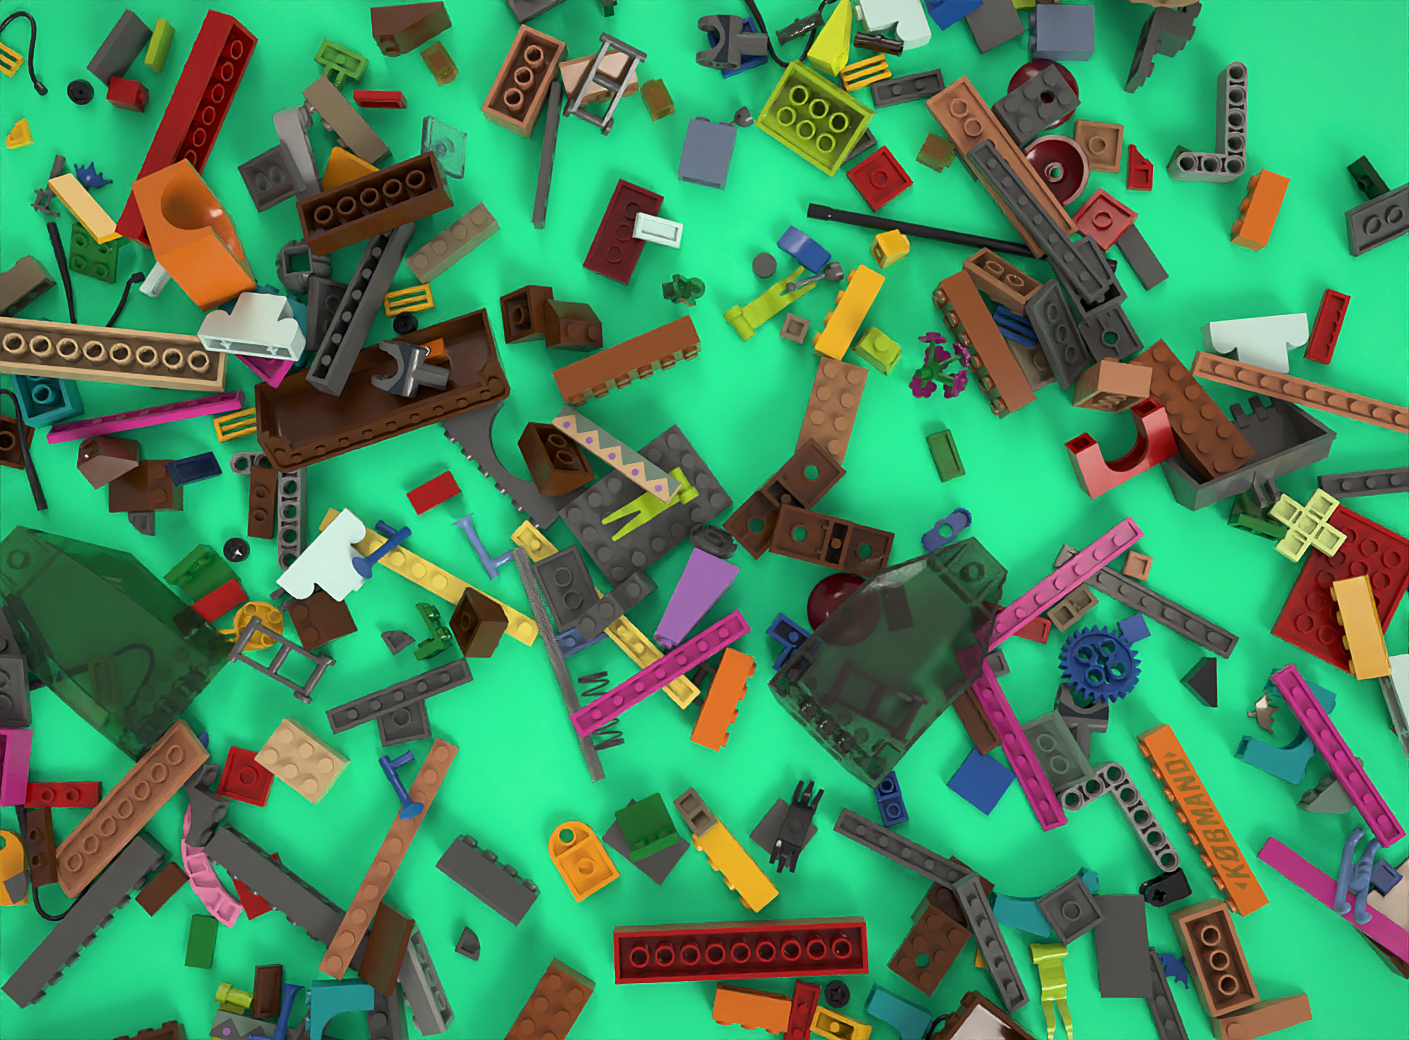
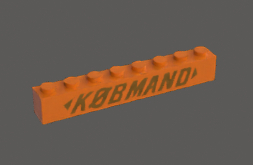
M1160 723L1137 736L1136 738L1139 742L1137 745L1138 750L1144 758L1147 757L1152 765L1149 767L1151 773L1157 780L1160 779L1164 786L1162 788L1164 796L1169 802H1173L1176 808L1174 813L1181 824L1186 825L1189 831L1186 833L1187 837L1200 850L1199 858L1206 868H1210L1214 876L1211 879L1217 889L1223 891L1226 897L1224 902L1227 904L1228 909L1232 913L1235 912L1245 917L1270 903L1170 725Z

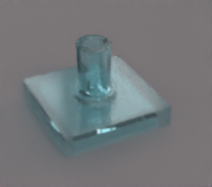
M428 115L424 117L420 155L433 150L441 162L446 175L456 180L464 178L467 133L433 116Z

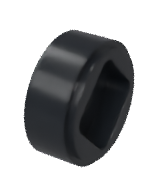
M76 79L68 85L67 94L74 103L85 105L94 98V89L88 81Z
M402 312L393 321V329L400 336L414 332L418 328L417 318L409 312Z
M231 538L225 543L223 553L229 561L242 562L248 558L250 546L244 539Z
M834 980L825 987V999L830 1006L841 1008L848 1003L850 992L844 982Z

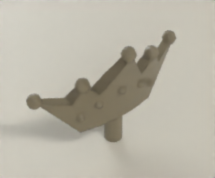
M1266 691L1255 702V711L1248 712L1247 714L1248 717L1256 716L1258 725L1266 728L1273 734L1274 730H1271L1269 725L1275 720L1269 717L1276 710H1279V707L1268 706L1272 700H1266V696L1269 694Z

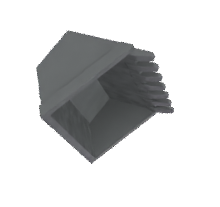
M1253 396L1248 399L1253 410L1252 414L1246 416L1239 403L1229 407L1234 421L1231 423L1257 453L1235 471L1205 483L1180 452L1160 462V465L1176 502L1193 512L1248 489L1255 504L1261 509L1266 507V500L1260 485H1264L1273 503L1280 501V493L1274 479L1327 458L1337 433L1292 402L1268 396L1272 405L1264 408L1259 397Z

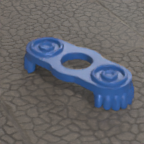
M958 508L945 519L937 521L934 528L923 534L921 538L924 550L932 553L937 552L945 543L953 541L960 531L965 527H969L972 523L971 513L965 508ZM942 524H949L951 526L952 534L950 537L944 538L939 534V527Z

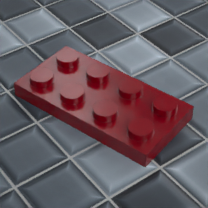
M619 179L584 261L583 268L628 286L647 242L646 240L632 237L636 214L641 212L657 217L663 204L664 196Z

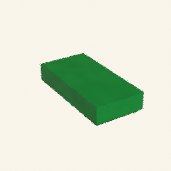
M950 429L926 437L942 483L966 474Z
M192 915L184 966L204 969L212 968L219 920L214 916Z

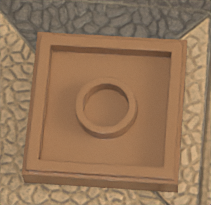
M1078 119L1074 122L1073 140L1084 149L1089 160L1090 171L1112 174L1119 172L1124 125Z

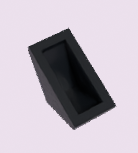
M1203 657L1179 682L1203 706L1218 708L1217 658Z

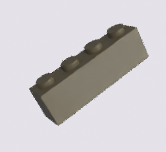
M324 74L302 92L306 99L303 102L312 114L319 113L323 118L320 121L329 133L334 130L339 136L336 141L345 151L350 149L356 157L376 168L392 155L385 143Z
M481 202L412 254L405 262L422 284L430 283L500 230V227Z
M30 255L23 257L10 270L0 274V317L12 318L57 284L39 260Z

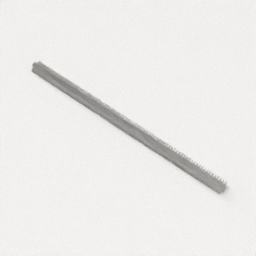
M521 546L512 549L511 553L517 568H519L518 571H520L519 574H521L520 577H522L521 580H523L522 583H524L526 595L530 597L528 600H531L529 603H531L530 606H532L531 609H533L535 621L538 620L536 624L540 626L538 629H541L539 632H542L540 635H543L541 638H544L542 641H544L545 650L550 652L547 655H551L548 658H551L549 661H552L550 664H553L551 667H554L552 668V670H555L553 673H556L554 676H557L555 677L558 682L557 684H561L558 687H562L559 690H563L560 693H564L562 696H564L563 699H565L567 711L570 710L567 713H571L569 715L571 716L582 708L576 693H574L575 690L573 689L575 688L572 687L574 685L571 684L572 681H570L571 678H569L567 666L563 664L565 661H562L564 658H562L563 655H561L562 652H560L558 640H556V635H553L555 632H552L554 629H551L553 626H550L552 623H550L548 611H546V606H543L545 603H542L544 600H541L543 597H540L542 594H539L541 591H538L540 588H538L537 580H533L536 577H532L535 574H532L533 571L531 570L533 569L530 568L531 565L529 564L531 563L528 562L530 561L527 559L529 558L528 554H524L527 552L523 551L526 548ZM578 731L575 732V734H578L576 737L579 736L577 738L579 740L578 743L581 742L579 746L582 745L580 749L584 748L581 751H585L582 754H586L583 757H586L584 760H587L585 762L588 763L586 766H589L587 769L591 768L588 772L592 771L589 775L593 774L590 778L594 777L591 781L595 780L594 782L606 778L604 777L605 774H603L604 771H602L603 768L597 751L594 750L595 745H593L594 742H592L591 734L582 739Z

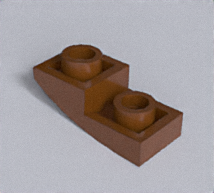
M172 861L137 895L135 900L152 917L172 896L179 892L189 881L190 877Z

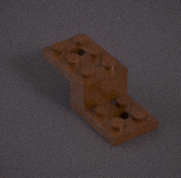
M811 437L721 526L757 560L770 547L781 503L811 510L847 472ZM809 465L815 466L818 470V475L814 480H810L805 476V469ZM755 518L760 519L763 523L762 530L757 533L752 532L749 526L751 520Z
M781 503L768 552L883 581L895 534ZM801 526L805 529L806 536L802 541H797L793 537V531ZM863 544L869 545L871 549L870 555L866 558H862L858 552L859 547Z
M953 855L950 857L949 860L977 873ZM981 876L979 881L987 898L995 885ZM935 881L911 915L912 920L915 922L887 964L889 969L929 997L972 935V932L967 927L968 923L957 897L953 894V890ZM921 953L929 956V962L925 966H918L915 962L916 957Z

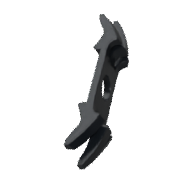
M799 780L791 798V804L778 839L773 847L769 859L770 864H774L780 847H783L777 866L778 873L782 872L790 851H793L789 871L795 872L797 860L802 850L801 847L812 817L825 791L819 789L810 806H808L815 783L810 780L800 802H798L804 784L803 781ZM793 819L800 820L803 825L802 831L798 834H793L789 830V823Z

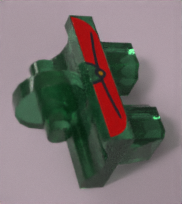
M680 274L672 275L673 282L662 284L663 296L666 300L671 299L674 304L683 303L689 307L696 306L694 299L702 297L705 292L704 282L697 277L687 279Z

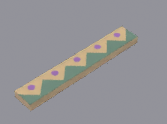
M567 404L551 422L555 428L666 505L682 487V484Z

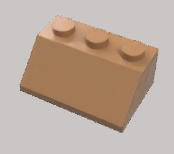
M616 49L608 50L596 72L620 84L633 58ZM597 53L559 63L568 99L570 97L575 99ZM634 71L622 97H629L639 91L636 71ZM591 81L579 107L585 108L594 102H608L615 93Z
M986 247L966 259L963 263V270L966 268L977 289H981L988 294L990 299L1002 303L1008 307L1011 313L1021 317L1027 314L1024 305L1043 286Z

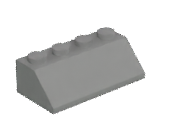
M417 924L413 926L397 982L402 984L405 991L403 992L404 1001L408 1007L411 1006L413 1011L412 1019L415 1028L421 1031L422 1036L445 1032L455 1016Z

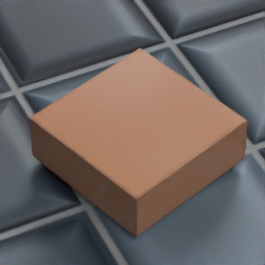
M1131 550L1127 551L1121 574L1141 581H1147L1153 557Z

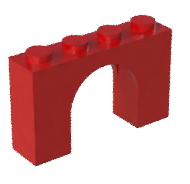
M1152 396L1130 408L1137 429V438L1132 449L1123 457L1114 461H1104L1098 443L1086 432L1064 444L1080 488L1091 499L1103 495L1110 489L1125 483L1134 476L1179 453L1165 408Z

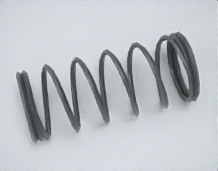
M607 671L578 678L579 684L606 682L583 692L581 696L606 694L607 692L587 693L601 688L610 682L607 679L593 680L608 676ZM614 718L613 720H616V722L591 733L592 736L620 733L616 737L595 745V751L625 743L623 738L617 739L622 736L623 732L621 731L600 732L617 724L620 719Z

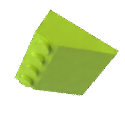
M791 60L754 125L833 177L865 133L876 112L800 60Z

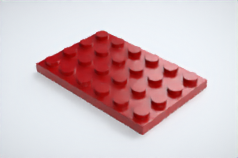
M1339 504L1326 523L1346 535L1347 538L1333 557H1328L1312 546L1270 634L1357 678L1356 674H1352L1350 671L1349 660L1352 659L1350 650H1346L1344 647L1343 635H1346L1344 625L1340 626L1338 623L1336 612L1340 611L1338 601L1334 602L1332 599L1330 587H1334L1333 582L1336 580L1368 574L1384 636L1409 585V540Z

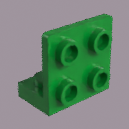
M80 222L72 224L69 269L113 284L116 282L119 248L132 241L122 236L98 244Z
M1260 485V488L1266 500V507L1261 509L1255 504L1249 489L1236 495L1227 522L1228 526L1272 541L1285 539L1288 530L1281 528L1280 523L1267 515L1274 503L1269 498L1263 485Z
M199 544L163 577L169 585H179L194 603L236 578L238 583H241V579L210 545Z
M419 602L415 606L434 638H428L417 645L419 649L413 653L418 661H426L453 646L451 642L453 636L446 626L442 627L438 620L441 618V615L434 605L430 606L429 603Z
M655 793L615 812L617 822L630 848L629 855L633 863L678 843L680 840L660 793Z

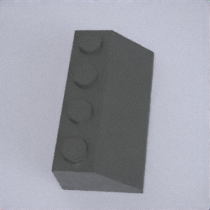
M459 835L435 867L517 927L541 893L537 890V884L528 878L523 880L517 875L518 871L509 864L504 866L497 860L498 856L488 849L484 851L478 847L477 840L470 835Z

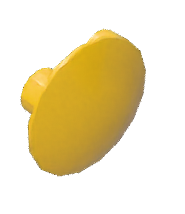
M248 602L238 610L234 617L233 629L237 639H239L253 615L262 619L260 624L279 635L283 633L282 613L267 602ZM256 629L246 646L251 649L261 650L271 647L277 640Z

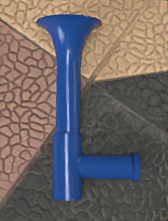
M379 520L375 525V529L380 530L390 538L368 557L363 559L354 557L352 565L356 572L364 578H371L373 565L412 534L407 526L397 531L384 523V521Z
M408 750L407 753L393 761L387 755L382 756L378 760L388 781L391 782L401 801L403 810L399 817L402 820L416 817L424 808L423 803H415L409 797L396 769L409 761L415 760L411 750Z
M279 982L284 988V999L274 1036L268 1037L251 1033L248 1040H284L294 998L298 991L305 987Z

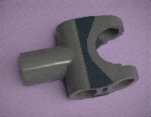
M720 14L704 16L698 20V29L714 35L719 40V43L712 49L696 53L695 61L697 64L717 70H737L741 67V55H767L768 34L743 32V18L736 15Z
M380 341L379 348L387 351L388 354L397 360L398 371L395 374L385 376L372 375L371 383L374 386L390 393L410 398L417 396L419 384L445 391L450 370L426 364V348L402 341Z
M1061 682L1057 690L1054 710H1058L1084 756L1090 758L1091 732L1106 733L1109 719V703L1107 701L1103 705L1101 699L1098 698L1095 704L1092 703L1091 699L1090 703L1085 707H1078L1072 699L1070 687L1066 686L1067 682Z

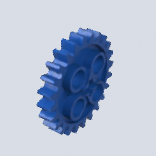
M1094 625L1091 632L1085 626L1082 634L1076 630L1073 637L1069 636L1066 640L1067 644H1063L1061 648L1063 652L1060 653L1058 659L1063 662L1059 664L1058 668L1065 670L1061 678H1069L1066 686L1074 685L1076 687L1073 692L1074 695L1081 691L1083 693L1082 700L1091 696L1092 703L1094 704L1098 698L1101 699L1103 705L1106 704L1108 698L1115 703L1118 700V696L1124 699L1127 692L1131 693L1134 689L1133 685H1136L1139 681L1136 676H1139L1142 670L1136 667L1140 665L1141 660L1134 659L1139 652L1131 651L1130 647L1133 645V642L1125 644L1123 641L1126 635L1118 638L1116 636V629L1110 634L1108 633L1107 626H1104L1102 631H1099L1098 627ZM1101 647H1107L1111 653H1105ZM1078 653L1085 654L1088 660L1081 659ZM1111 669H1117L1121 676L1113 674ZM1088 675L1096 677L1098 682H1092Z

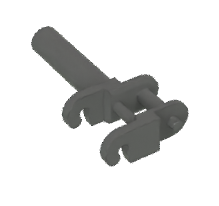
M56 155L49 180L61 176L66 160L65 157ZM47 184L45 192L41 188L40 190H34L37 193L35 204H30L34 211L39 209L43 214L60 218L61 214L48 209L51 198L57 197L50 189L49 184ZM46 196L45 206H40L42 197Z

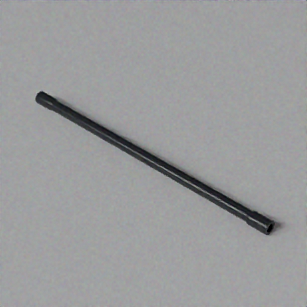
M809 203L808 218L824 221L831 220L884 231L898 229L900 234L979 249L986 247L990 251L1037 259L1025 244L838 210L819 204ZM1045 254L1038 260L1047 261L1046 258L1048 257V255ZM1106 259L1113 273H1115L1117 261Z

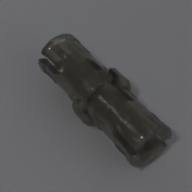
M817 10L800 20L799 18L795 19L794 23L775 31L781 46L799 36L801 38L805 37V33L825 25L820 11Z

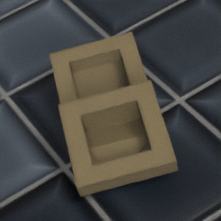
M1082 582L1051 607L1046 614L1062 633L1081 618L1080 616L1098 604L1099 601L1085 583Z
M690 787L673 802L699 839L719 823L693 787Z

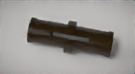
M857 32L854 38V42H857L854 43L855 48L872 50L875 54L882 52L900 57L904 48V41L885 38L882 34L875 36Z

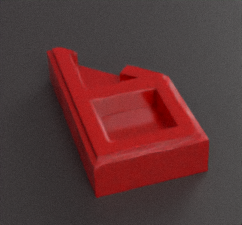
M1130 144L1127 157L1126 190L1151 191L1153 185V164L1138 152L1134 144Z

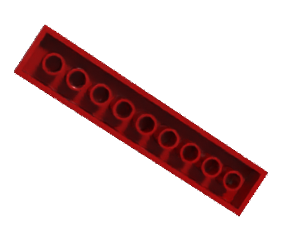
M209 9L136 181L186 158L201 176L258 42V39L235 17ZM132 189L114 232L144 249L153 251Z
M863 916L615 926L613 931L615 984L869 973L867 929Z

